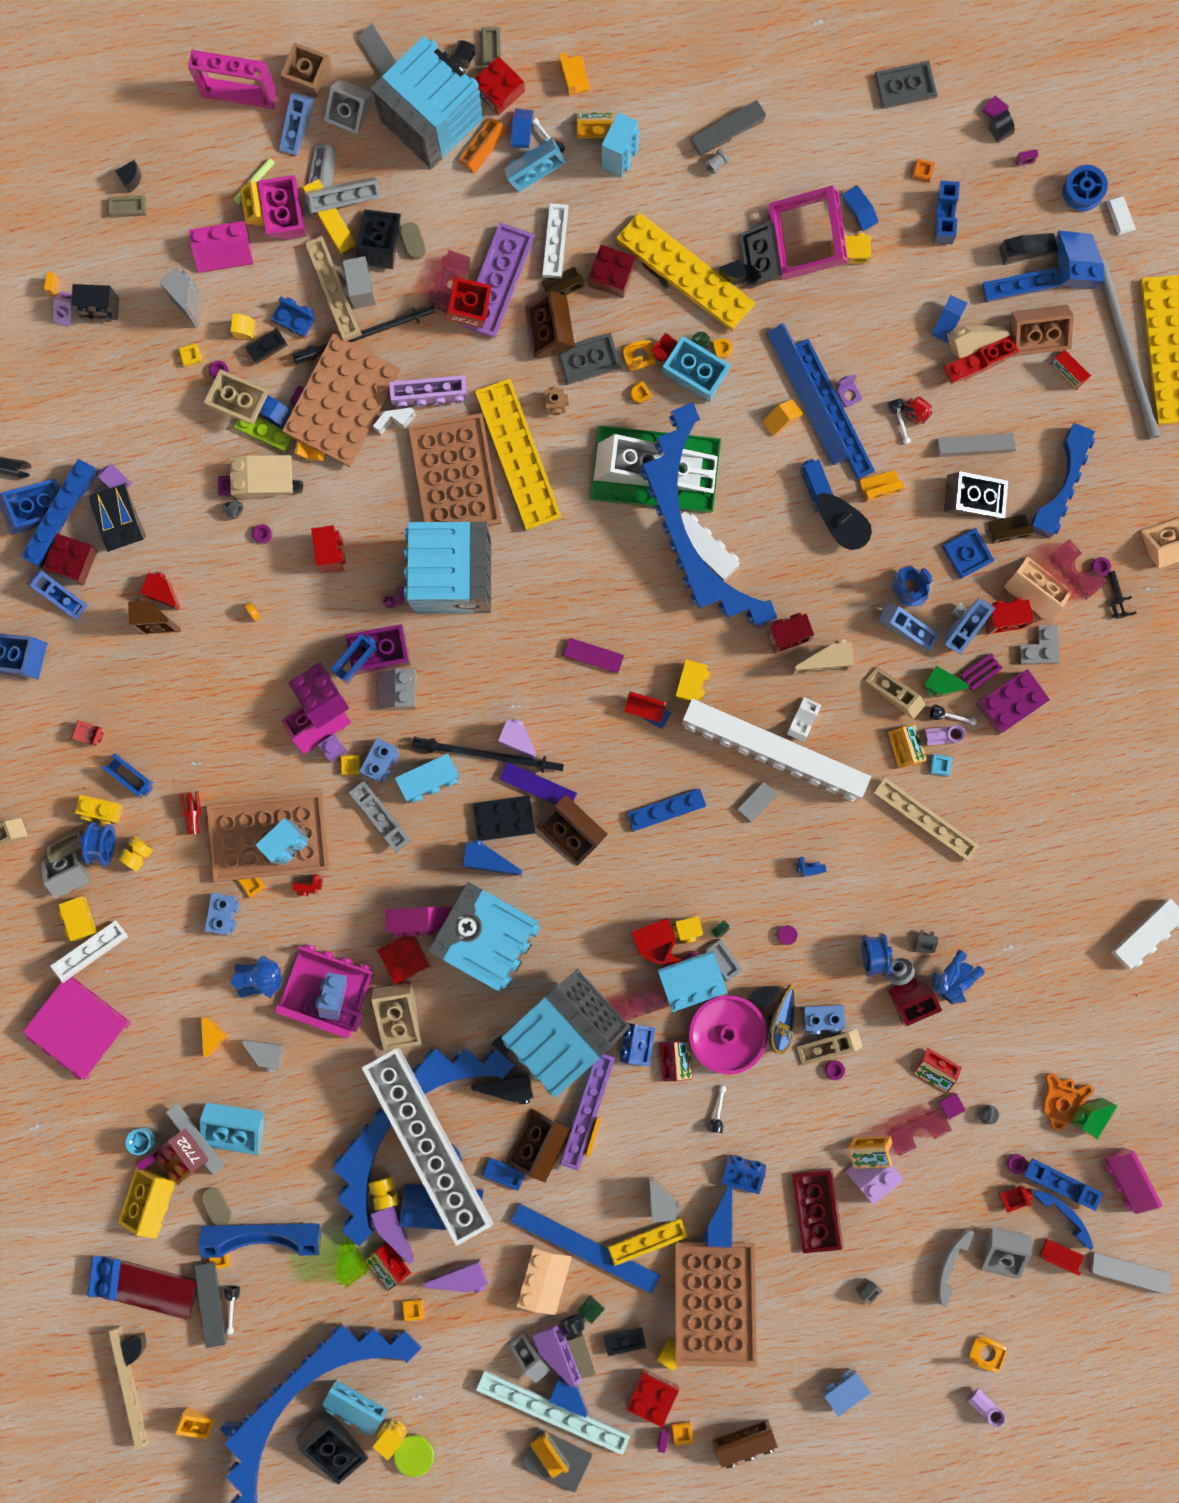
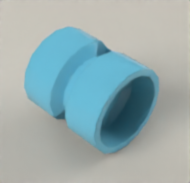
M148 1127L133 1130L126 1137V1148L133 1155L147 1153L154 1149L157 1143V1136Z

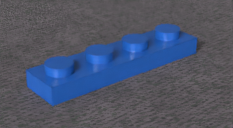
M1057 267L987 281L982 284L986 302L1060 287Z
M697 789L627 814L635 832L705 808L706 804L701 789Z

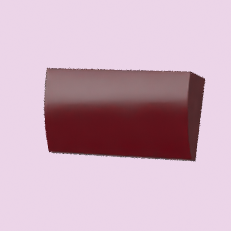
M833 1168L793 1173L792 1179L803 1254L842 1250L844 1244Z
M123 1261L120 1263L115 1301L189 1320L197 1292V1281L193 1278Z

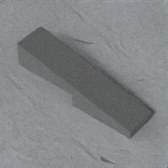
M755 100L694 136L690 141L701 156L730 142L732 137L763 123L766 113L759 102Z
M215 1261L195 1264L205 1348L223 1346L228 1338L221 1306L222 1296Z

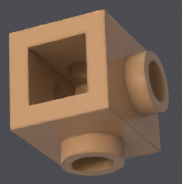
M550 387L549 390H545V396H541L542 408L546 407L547 414L561 415L565 413V406H569L568 394L564 395V388Z

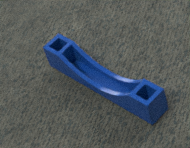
M1073 423L1069 428L1063 443L1067 461L1065 480L1058 495L1035 513L1031 523L1035 533L1047 538L1058 534L1061 527L1059 523L1060 518L1064 517L1068 510L1066 503L1068 499H1072L1075 489H1072L1074 483H1078L1082 472H1079L1080 468L1086 464L1089 457L1086 454L1088 448L1091 449L1096 438L1093 437L1094 430Z
M77 459L22 553L21 557L43 569L56 533L60 534L72 510L90 489L99 472L95 467Z
M313 1223L211 1225L201 1227L198 1247L201 1258H220L240 1247L253 1244H274L290 1249L299 1256H312L320 1254L322 1235L320 1224Z

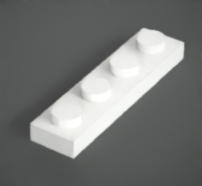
M550 203L543 266L544 278H562L569 205Z
M115 920L50 967L61 982L64 983L125 940L128 935Z

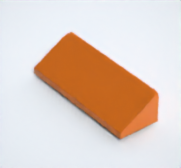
M489 117L458 157L457 162L471 172L476 173L506 134L507 129L503 123Z

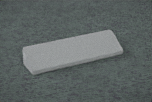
M373 23L358 36L359 41L381 76H383L397 61Z
M330 144L314 146L308 184L319 179L323 187L331 186L337 149ZM305 200L303 217L319 219L315 212H309Z
M370 177L304 192V197L309 212L314 213L380 198L378 180Z
M1013 433L937 438L939 457L1010 453L1016 450Z
M179 1104L169 1109L166 1113L179 1132L186 1128L209 1159L204 1165L212 1175H215L224 1167L222 1161Z
M1093 1252L1089 1272L1169 1295L1170 1273Z

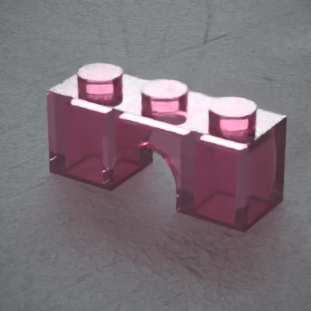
M448 250L447 255L443 256L441 271L436 273L434 279L436 284L434 289H430L428 294L430 306L433 305L435 309L447 312L451 290L447 287V284L455 277L466 278L471 265L470 257Z
M1069 539L1048 558L1050 559V564L1055 569H1059L1063 574L1064 580L1076 588L1075 591L1078 596L1084 597L1087 600L1104 586L1107 580L1096 568L1089 573L1077 571L1075 560L1082 552Z
M663 987L611 1004L625 1021L670 1007Z
M931 1107L924 1111V1115L920 1117L914 1115L907 1119V1123L903 1125L898 1123L889 1128L890 1131L886 1134L891 1136L892 1146L898 1156L917 1148L913 1136L916 1130L920 1128H926L933 1139L952 1131L941 1108Z

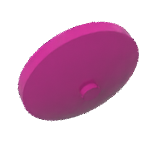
M732 995L718 996L705 1002L694 1014L689 1029L690 1045L697 1059L708 1069L720 1074H737L750 1069L762 1057L768 1039L766 1022L761 1012L746 999Z

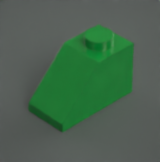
M935 666L922 688L925 689L927 695L935 698V696L942 697L968 689L969 684L942 668Z
M1104 1098L1082 1105L1074 1114L1070 1123L1098 1140L1116 1110L1117 1105Z

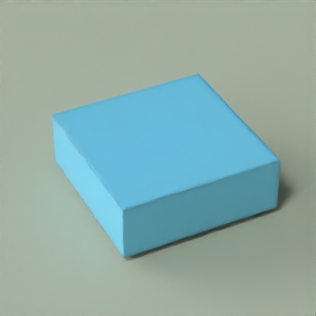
M932 754L929 773L949 776L952 757Z

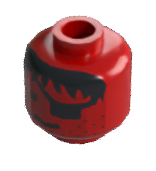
M921 396L915 399L910 398L904 405L907 408L904 413L905 416L916 425L924 424L933 413L931 411L932 405Z

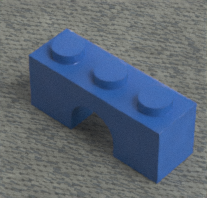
M940 181L937 189L934 243L953 244L956 238L957 218H955V213L959 200L960 182Z

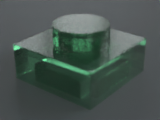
M591 1294L577 1309L591 1324L605 1310Z

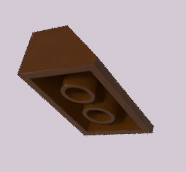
M549 291L526 307L534 358L563 355L575 347L566 295Z
M135 598L134 601L128 602L129 625L143 635L181 632V628L146 600V598Z
M567 795L536 826L577 866L608 835Z
M531 1109L506 1162L527 1176L546 1183L571 1129L559 1121Z
M769 1420L712 1440L721 1468L726 1467L727 1469L736 1466L737 1462L745 1460V1462L754 1460L756 1455L762 1453L764 1455L771 1454L775 1451V1448H778Z

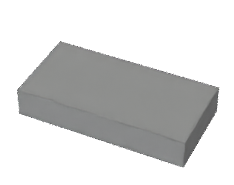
M763 782L737 810L752 823L778 794Z
M721 939L705 949L706 953L714 952L721 974L726 981H729L743 971Z

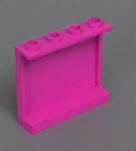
M306 943L305 946H299V953L280 1005H277L275 1013L345 1038H351L353 1031L301 1012L308 994L321 997L322 990H320L322 979H326L327 972L347 976V989L342 1006L360 1012L374 971L370 970L371 966L360 963L359 966L352 964L353 960L343 956L341 960L337 959L332 952L323 950V953L315 951V946Z
M72 976L64 983H60L23 1033L27 1035L26 1039L29 1042L40 1045L42 1047L41 1051L46 1055L54 1056L60 1066L63 1068L68 1067L72 1070L71 1074L79 1080H85L90 1078L89 1074L121 1032L127 1029L132 1022Z

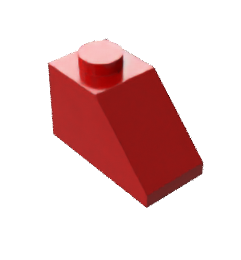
M155 571V574L148 572L140 594L179 610V602L171 583L166 579V575Z

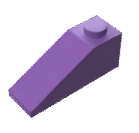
M396 1205L374 1211L371 1214L372 1218H370L373 1230L376 1229L377 1233L409 1264L413 1263L415 1258L404 1227H400L401 1218Z
M477 1260L426 1280L423 1285L424 1288L460 1292L474 1291V1293H478L486 1289L485 1286L488 1284V1279L481 1260Z
M559 1324L542 1329L533 1335V1343L540 1356L571 1387H575L582 1381L566 1337L559 1328Z

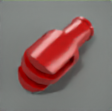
M199 791L194 792L196 811L193 808L192 793L187 792V812L185 809L184 793H179L181 814L186 818L187 835L193 834V829L194 834H199L197 817L201 814Z

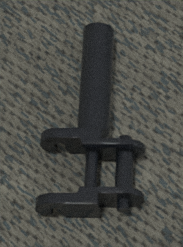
M1109 572V580L1116 599V603L1112 601L1108 605L1109 607L1112 606L1114 615L1112 618L1116 617V619H1119V616L1125 618L1137 614L1136 611L1132 613L1124 611L1122 603L1132 599V596L1123 598L1116 572ZM1120 604L1122 613L1118 614L1116 605Z

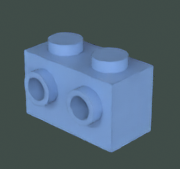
M376 738L359 772L382 784L383 781L388 780L391 774L389 770L391 765L396 764L400 757L399 749Z
M211 893L205 926L206 932L231 935L235 931L236 920H234V917L240 907L238 897Z
M327 972L326 979H322L320 986L322 994L316 1000L319 1017L339 1020L347 989V976Z
M844 1005L803 1007L804 1030L809 1031V1034H821V1030H829V1033H841L840 1029H845Z
M855 1369L845 1371L840 1376V1380L836 1383H829L824 1387L825 1391L822 1392L838 1417L870 1394L869 1389Z

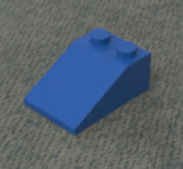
M1058 231L1059 286L1094 289L1103 283L1104 263L1093 234Z
M56 479L0 494V508L11 535L39 526L60 490Z
M0 633V673L39 680L48 643L31 636Z
M472 840L471 843H466L463 863L465 868L523 876L521 869L484 845L483 841Z

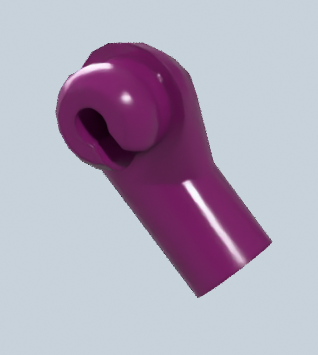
M399 586L396 595L383 598V605L386 608L392 609L402 605L405 599L404 586Z

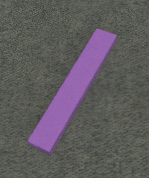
M604 1054L591 1067L560 1162L562 1166L577 1171L580 1169L616 1059L613 1056Z

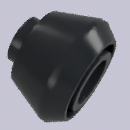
M580 1313L571 1315L560 1321L559 1328L566 1336H571L572 1339L579 1337L585 1329L584 1316Z

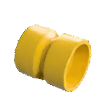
M133 835L127 843L128 848L123 849L117 858L138 872L144 864L143 859L148 858L154 849Z
M393 1176L368 1183L370 1194L374 1195L372 1202L375 1211L399 1204L397 1192L393 1191L395 1188Z

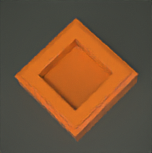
M917 158L912 178L930 183L935 163Z

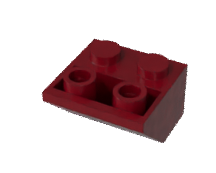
M923 974L913 978L904 985H897L887 990L903 1026L907 1027L942 1011L934 991Z

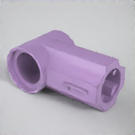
M959 725L925 729L927 746L959 743L964 739L965 731ZM952 730L960 732L959 739L955 740L951 737L950 733Z
M979 1388L969 1395L966 1401L991 1426L1001 1427L1005 1423L1006 1418L1003 1411ZM993 1412H999L1000 1414L999 1419L996 1421H991L990 1415Z

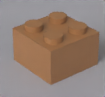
M294 42L280 74L283 85L318 98L332 66L329 55Z

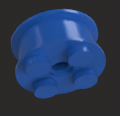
M1081 165L1071 171L1063 185L1064 200L1071 208L1078 211L1094 209L1100 204L1107 192V178L1095 166Z
M91 822L88 825L85 834H82L80 838L83 862L88 865L93 862L100 863L102 866L109 865L114 854L116 842L115 829L112 824L98 826L97 823Z
M879 933L875 937L863 935L861 954L867 977L871 978L873 974L880 973L888 976V974L892 973L890 958H892L893 954L891 946H888L886 934Z

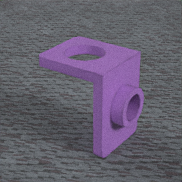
M62 291L53 299L54 323L66 326L72 324L71 299L62 298H71V293Z
M856 374L843 377L837 385L836 390L845 407H849L862 400V396L854 383L857 377ZM853 391L856 395L855 399L847 400L845 392Z

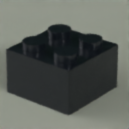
M72 284L71 307L82 320L93 321V319H100L101 321L111 322L112 320H118L119 297L110 285Z

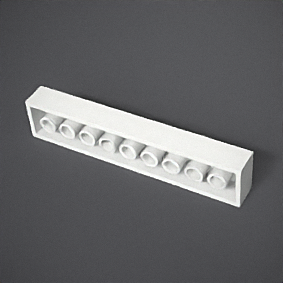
M695 699L691 700L682 725L685 726L684 729L692 733L698 731L702 733V737L711 741L713 738L719 740V744L726 748L735 747L738 749L737 752L742 755L748 756V754L755 756L756 761L764 764L769 762L773 764V768L779 771L788 770L791 772V776L798 779L804 777L808 779L809 784L817 787L822 785L826 787V791L832 794H843V798L854 802V800L858 801L863 797L871 779L870 775Z
M396 1048L362 1067L455 1245L457 1246L494 1224L401 1049Z

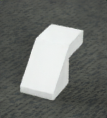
M412 408L384 411L373 427L377 433L382 435L391 422L394 421L405 430L416 416L415 411Z
M804 697L787 735L805 742L821 705Z

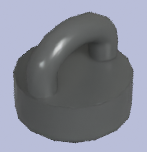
M236 499L222 505L227 516L232 519H237L244 507L243 503Z
M984 1105L980 1108L978 1116L983 1123L992 1125L997 1122L999 1112L992 1105Z

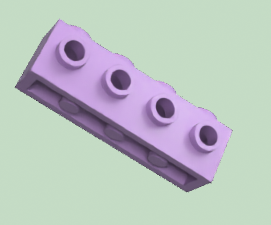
M465 375L389 382L391 402L393 407L398 409L407 408L408 405L424 407L430 403L443 405L445 402L453 401V403L458 404L468 400Z

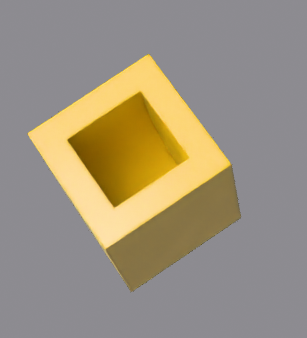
M233 313L231 333L234 338L253 340L255 330L254 319L242 314Z
M669 1337L658 1353L657 1361L673 1372L677 1367L676 1340Z

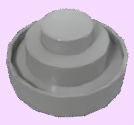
M897 958L890 962L892 973L886 977L891 984L904 985L912 980L915 970L913 964L908 959Z

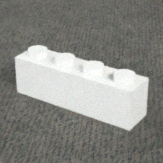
M685 511L681 515L695 550L706 565L725 582L739 568V558L732 552L728 553L724 549L726 546L719 539L715 540L707 527L704 526L702 528L697 523L698 519L692 513L688 514Z
M1165 899L1111 951L1113 956L1126 969L1138 968L1143 963L1142 959L1146 955L1150 956L1157 950L1155 946L1160 941L1162 943L1171 936L1170 932L1174 928H1179L1178 905L1172 899Z

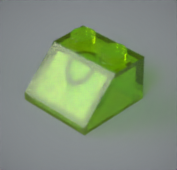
M348 1236L340 1243L335 1266V1279L339 1285L343 1284L345 1288L366 1275L370 1270L358 1248Z

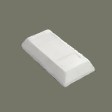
M1124 196L1105 201L1118 236L1136 230Z

